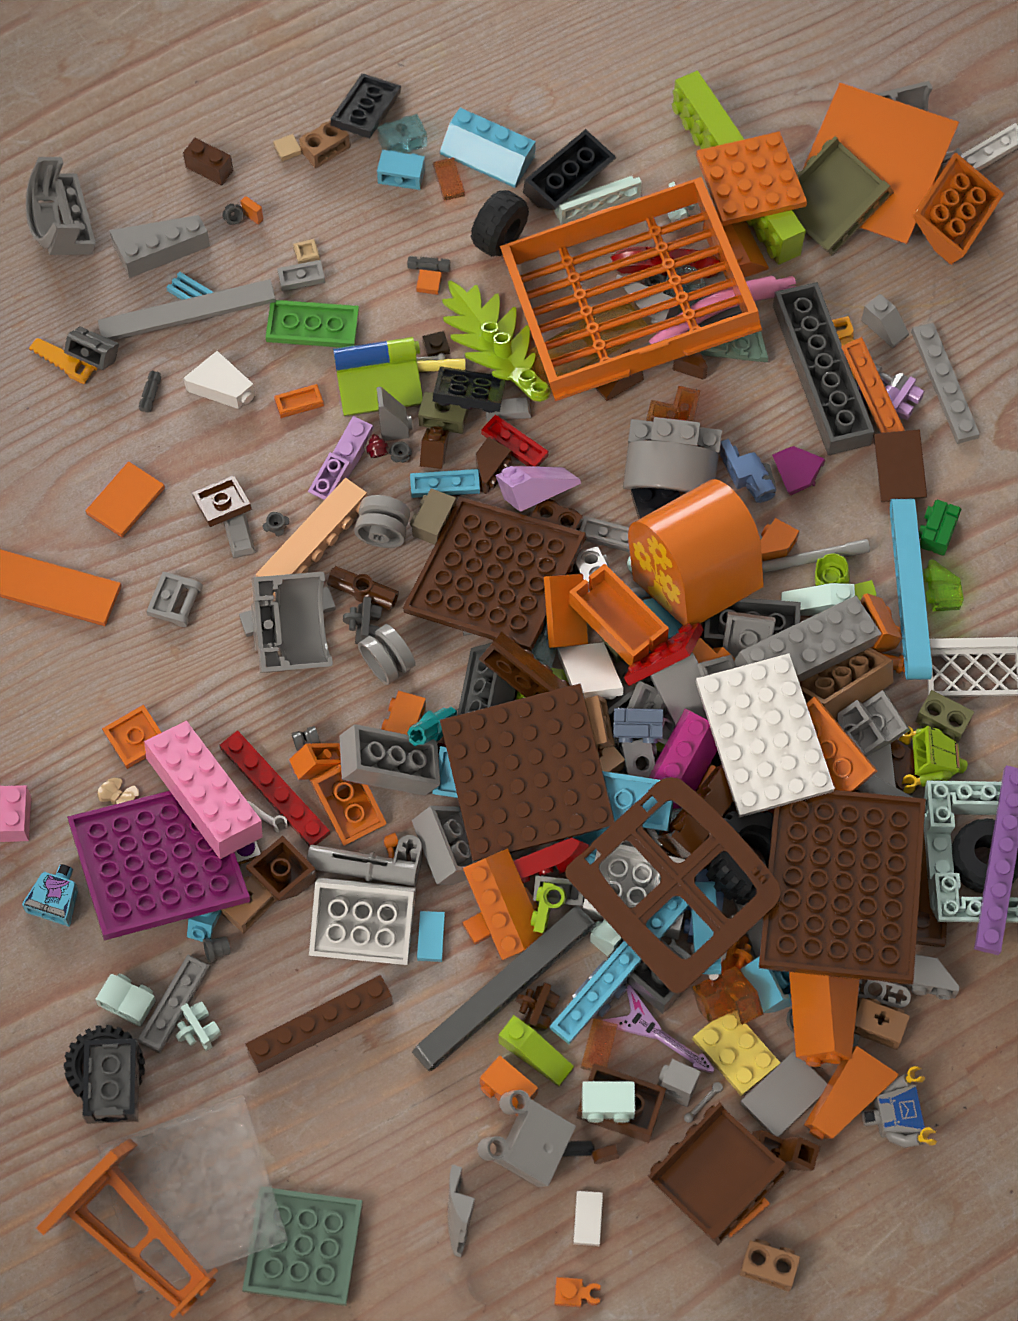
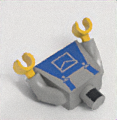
M916 1066L911 1067L907 1074L897 1077L876 1097L874 1110L862 1111L864 1126L878 1125L881 1137H887L888 1141L903 1148L919 1146L924 1142L931 1146L937 1143L934 1139L928 1140L929 1134L936 1133V1131L930 1127L925 1128L916 1084L912 1085V1082L921 1083L925 1080V1076L915 1078V1072L922 1069Z

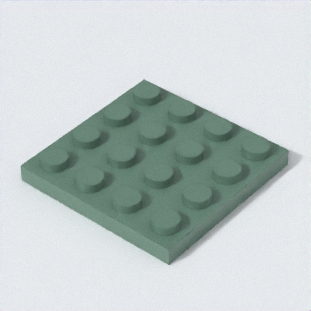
M260 1187L242 1291L245 1293L347 1306L363 1201Z

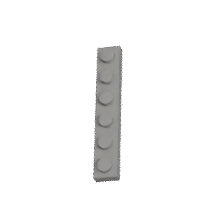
M934 323L913 327L911 333L956 443L959 444L978 439L980 433Z

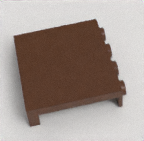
M719 1102L716 1106L712 1105L706 1110L702 1121L698 1125H692L687 1130L686 1137L669 1149V1155L662 1162L658 1161L652 1166L648 1177L718 1246L790 1170L785 1162L769 1151Z

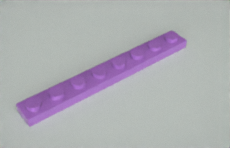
M1007 765L1003 771L974 946L975 950L999 955L1002 949L1018 849V768Z

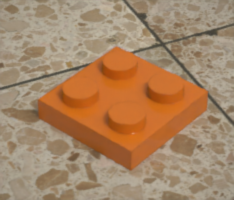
M144 704L102 728L126 769L146 758L144 741L162 733Z

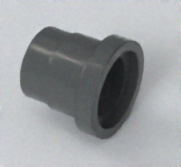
M226 936L203 939V947L209 963L214 962L216 958L231 954Z

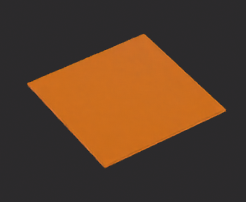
M839 83L803 169L806 167L808 160L822 150L824 143L836 136L844 147L882 181H886L894 192L860 228L908 244L917 223L912 215L932 187L959 122Z

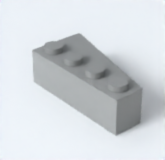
M199 215L109 230L113 246L129 278L210 247L208 231Z

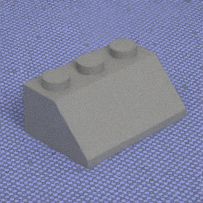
M429 806L411 821L416 835L422 843L424 855L431 868L433 878L437 885H454L465 881L467 878L463 867L475 862L472 860L460 807Z

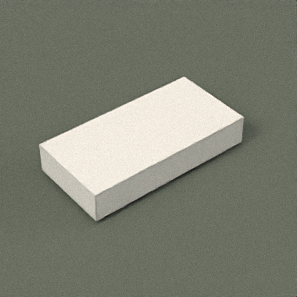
M577 1191L574 1229L575 1245L600 1246L603 1193Z

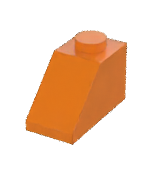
M340 743L305 744L289 759L298 780L310 779L340 764Z

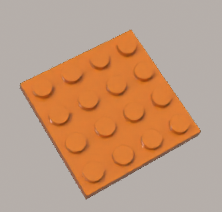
M780 131L696 151L697 160L722 226L803 208L807 205L806 197Z
M813 697L806 705L835 788L834 790L854 792L877 772V769L818 698Z

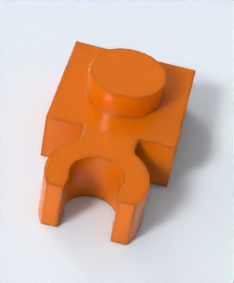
M556 1277L555 1306L581 1307V1300H586L590 1305H598L600 1299L592 1298L590 1292L592 1290H600L601 1285L592 1283L587 1287H582L583 1279Z

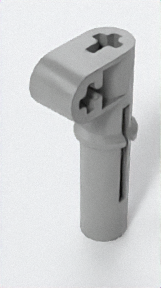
M414 835L403 836L397 844L394 858L377 856L375 852L365 854L311 845L307 860L319 871L365 878L366 882L377 880L415 887L423 860L422 843ZM409 852L411 854V861H407V854Z

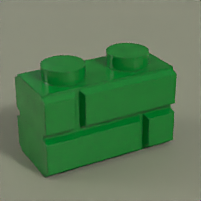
M938 499L935 500L933 507L928 506L924 519L928 521L926 526L921 525L919 529L921 549L932 551L942 556L945 555L958 521L961 507Z

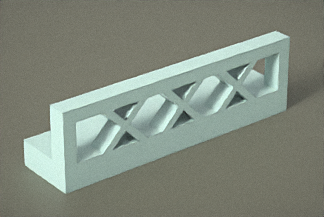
M632 176L570 197L562 205H559L554 212L560 224L563 225L603 209L639 198L641 196L642 182L639 177L634 179Z

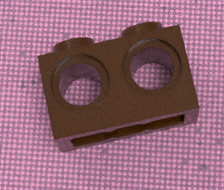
M552 499L538 503L530 516L561 526L566 523L571 524L572 526L568 528L580 531L583 515L575 509H567L560 506ZM548 514L551 517L544 518L542 515Z

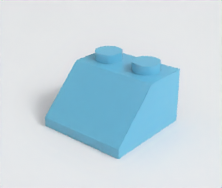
M760 956L741 968L744 981L750 988L755 998V1004L762 1014L777 1012L792 1006L789 972L759 969Z

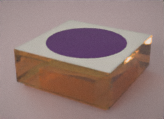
M257 841L234 852L238 865L252 861L261 854Z

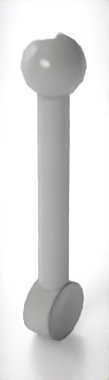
M442 353L438 354V356L416 357L417 361L446 359Z
M715 1082L712 1090L690 1113L685 1114L684 1120L687 1123H691L694 1120V1116L715 1093L722 1091V1084Z

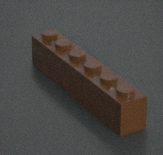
M380 974L245 1043L247 1051L258 1073H261L393 1005L392 994Z

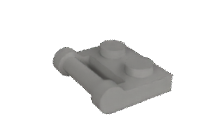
M163 571L146 611L147 615L175 623L180 627H187L189 613L203 585L198 581ZM183 588L189 589L180 613H174Z

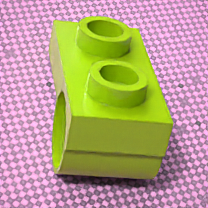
M544 882L543 887H538L536 901L540 903L538 911H533L531 925L534 926L535 932L545 933L551 908L558 909L566 903L567 895L561 887ZM553 890H558L561 894V900L557 904H551L548 900V895Z

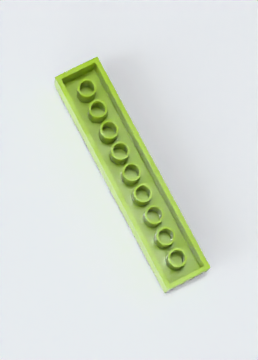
M698 70L675 80L672 109L682 119L684 128L692 134L696 146L705 149L744 140ZM792 210L747 220L748 225L753 226L758 240L766 246L770 258H774L778 265L801 255L806 230Z

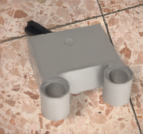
M523 1090L506 1092L499 1101L500 1108L505 1114H518L507 1139L505 1140L500 1136L487 1137L479 1142L477 1148L478 1154L483 1160L494 1161L537 1187L549 1185L561 1157L591 1156L594 1150L593 1143L590 1140L569 1141L576 1126L531 1100L529 1095ZM514 1096L518 1100L516 1109L512 1105V1098ZM492 1142L496 1146V1153L494 1155L490 1151V1144Z

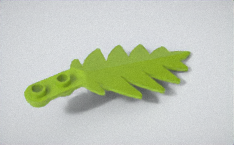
M449 280L448 287L452 298L442 299V303L460 316H444L443 321L452 327L469 333L451 334V340L481 351L465 352V358L494 369L495 371H492V376L496 378L512 380L534 401L542 402L548 399L551 395L550 388L532 370L536 354L532 353L526 358L530 342L529 325H526L513 339L517 317L516 307H512L498 322L500 314L498 293L482 307L478 285H474L466 292L458 284Z

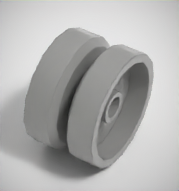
M370 495L364 497L360 503L359 517L356 520L354 529L355 535L363 542L375 547L395 548L401 546L405 540L410 509L400 500L389 496Z
M388 624L375 631V638L368 636L358 643L359 651L366 664L385 685H389L398 678V671L406 673L416 666L414 657L407 644L396 630Z

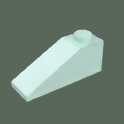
M830 583L782 592L781 601L801 602L800 616H814L854 597L855 588L854 584Z

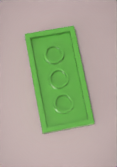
M276 300V302L270 303L265 337L266 342L340 348L355 346L359 306Z

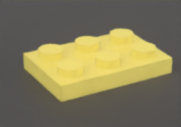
M731 1006L692 1038L741 1097L780 1064L777 1058Z

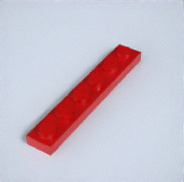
M238 730L219 744L220 749L278 813L287 819L288 824L309 847L311 845H318L330 835V830Z

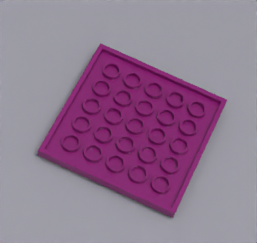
M170 791L67 816L104 941L250 902V896L235 853L233 852L219 859Z

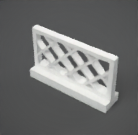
M1018 637L929 639L931 660L932 656H941L948 663L940 671L932 664L931 680H927L928 695L931 690L934 691L933 682L939 676L949 686L944 691L935 692L945 697L1018 696ZM981 655H988L994 661L987 670L977 662ZM1004 655H1015L1016 664L1011 670L1000 661ZM957 656H965L971 663L962 670L953 661ZM973 664L984 673L977 681L973 680L966 673ZM996 664L1007 672L1000 681L989 672ZM949 665L960 673L953 682L942 673ZM1010 675L1017 681V690H1009L1002 682ZM962 676L972 684L968 691H962L955 685ZM987 676L996 686L992 690H985L978 683Z

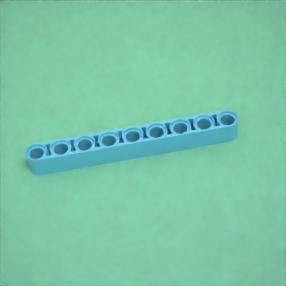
M891 499L890 522L906 680H931L932 660L915 499Z

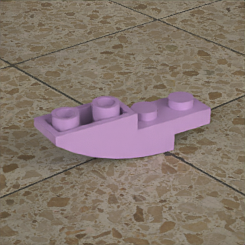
M355 416L352 417L333 453L330 452L308 490L310 494L325 500L345 478L348 479L365 451L363 447L374 429L373 425Z

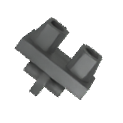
M364 597L363 603L359 604L358 608L351 607L350 613L343 615V622L349 625V630H356L355 644H358L368 636L375 638V631L380 628V626L369 625L370 620L378 621L380 619L382 611L381 606L371 603L370 597Z

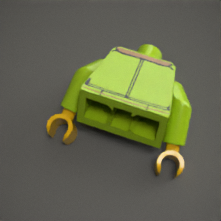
M927 725L925 728H917L916 731H913L908 726L910 731L899 737V741L905 745L910 744L913 739L915 775L920 776V778H916L908 774L903 778L902 784H911L904 787L903 791L910 794L914 792L917 785L925 787L927 781H949L956 773L962 774L967 769V761L959 758L958 743L944 735L938 728H932Z

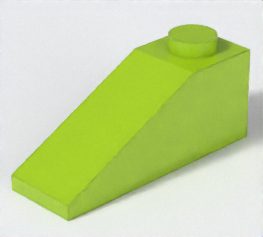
M514 1015L499 1033L500 1045L558 1087H560L574 1068V1065L534 1029Z

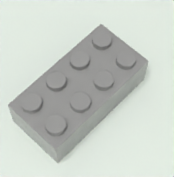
M357 724L352 725L339 735L342 780L424 796L440 785L438 747L435 740H431L424 745L414 746L409 742V735Z

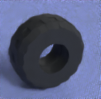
M501 190L492 194L479 210L471 229V239L475 247L492 257L501 256L500 246L518 240L524 230L529 216V208L526 201L509 190Z
M989 818L977 819L966 824L955 836L952 843L954 873H959L960 881L964 886L979 893L984 891L988 864L982 863L977 858L975 849L979 847L991 849L995 820ZM1018 849L1012 883L1018 878Z

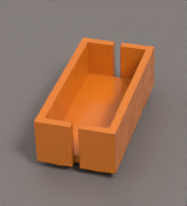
M603 564L589 576V587L588 581L584 579L569 591L570 606L629 666L636 661H641L649 654V650L653 652L655 646L668 640L669 627L606 564Z

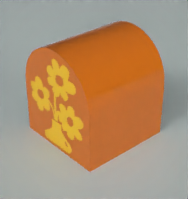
M711 479L633 522L629 527L628 541L633 580L683 626L688 623L691 625L697 622L702 623L764 587L761 541L756 524L741 498L732 488L720 480Z

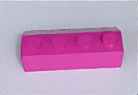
M685 708L648 778L657 780L668 777L678 778L696 791L717 752L708 720ZM674 802L672 812L678 814L682 807Z

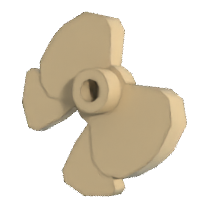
M111 778L100 786L97 796L99 801H111L115 805L135 800V798L138 799L139 791L135 786H131L122 793L120 791L122 779Z

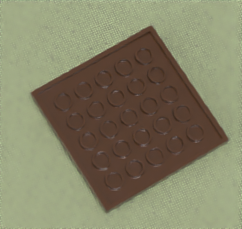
M459 497L403 606V611L409 615L494 640L502 631L504 634L513 637L521 648L532 652L547 621L544 577L569 575L587 538L586 533Z
M581 683L440 720L473 862L482 860L507 848L512 853L606 829L615 822Z

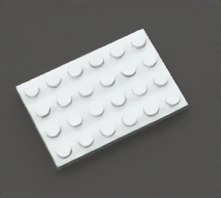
M789 653L696 678L695 682L739 817L834 792L835 788Z

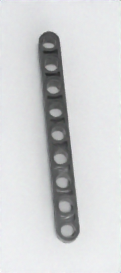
M579 906L571 909L413 1049L412 1053L429 1072L438 1067L514 1000L518 994L522 993L582 940L595 926L592 919Z

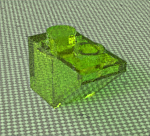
M934 559L929 560L927 568L923 569V579L925 583L928 582L929 589H927L926 597L927 602L931 603L932 612L960 610L964 601L961 579Z

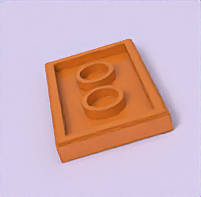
M128 461L85 510L86 514L123 538L165 489V485Z
M583 574L544 577L549 648L588 644L587 622L569 604V591L583 581Z

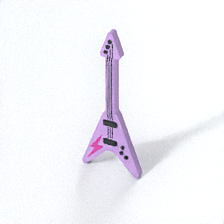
M627 986V995L631 1009L628 1016L602 1020V1025L605 1027L658 1039L693 1063L694 1069L714 1073V1068L704 1054H696L661 1030L659 1024L631 986Z

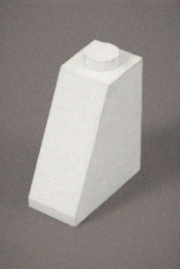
M218 351L184 377L185 387L188 392L237 409L244 404L250 403L255 396L253 383Z

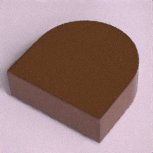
M614 1144L599 1148L591 1154L594 1164H602L619 1159L618 1151Z

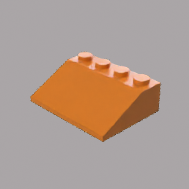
M955 152L912 216L934 251L952 265L965 256L1004 193Z

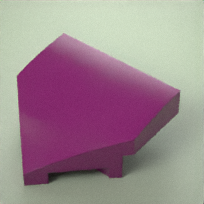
M795 446L772 454L790 496L811 485L815 486V480L820 468L824 466L826 461L822 457Z

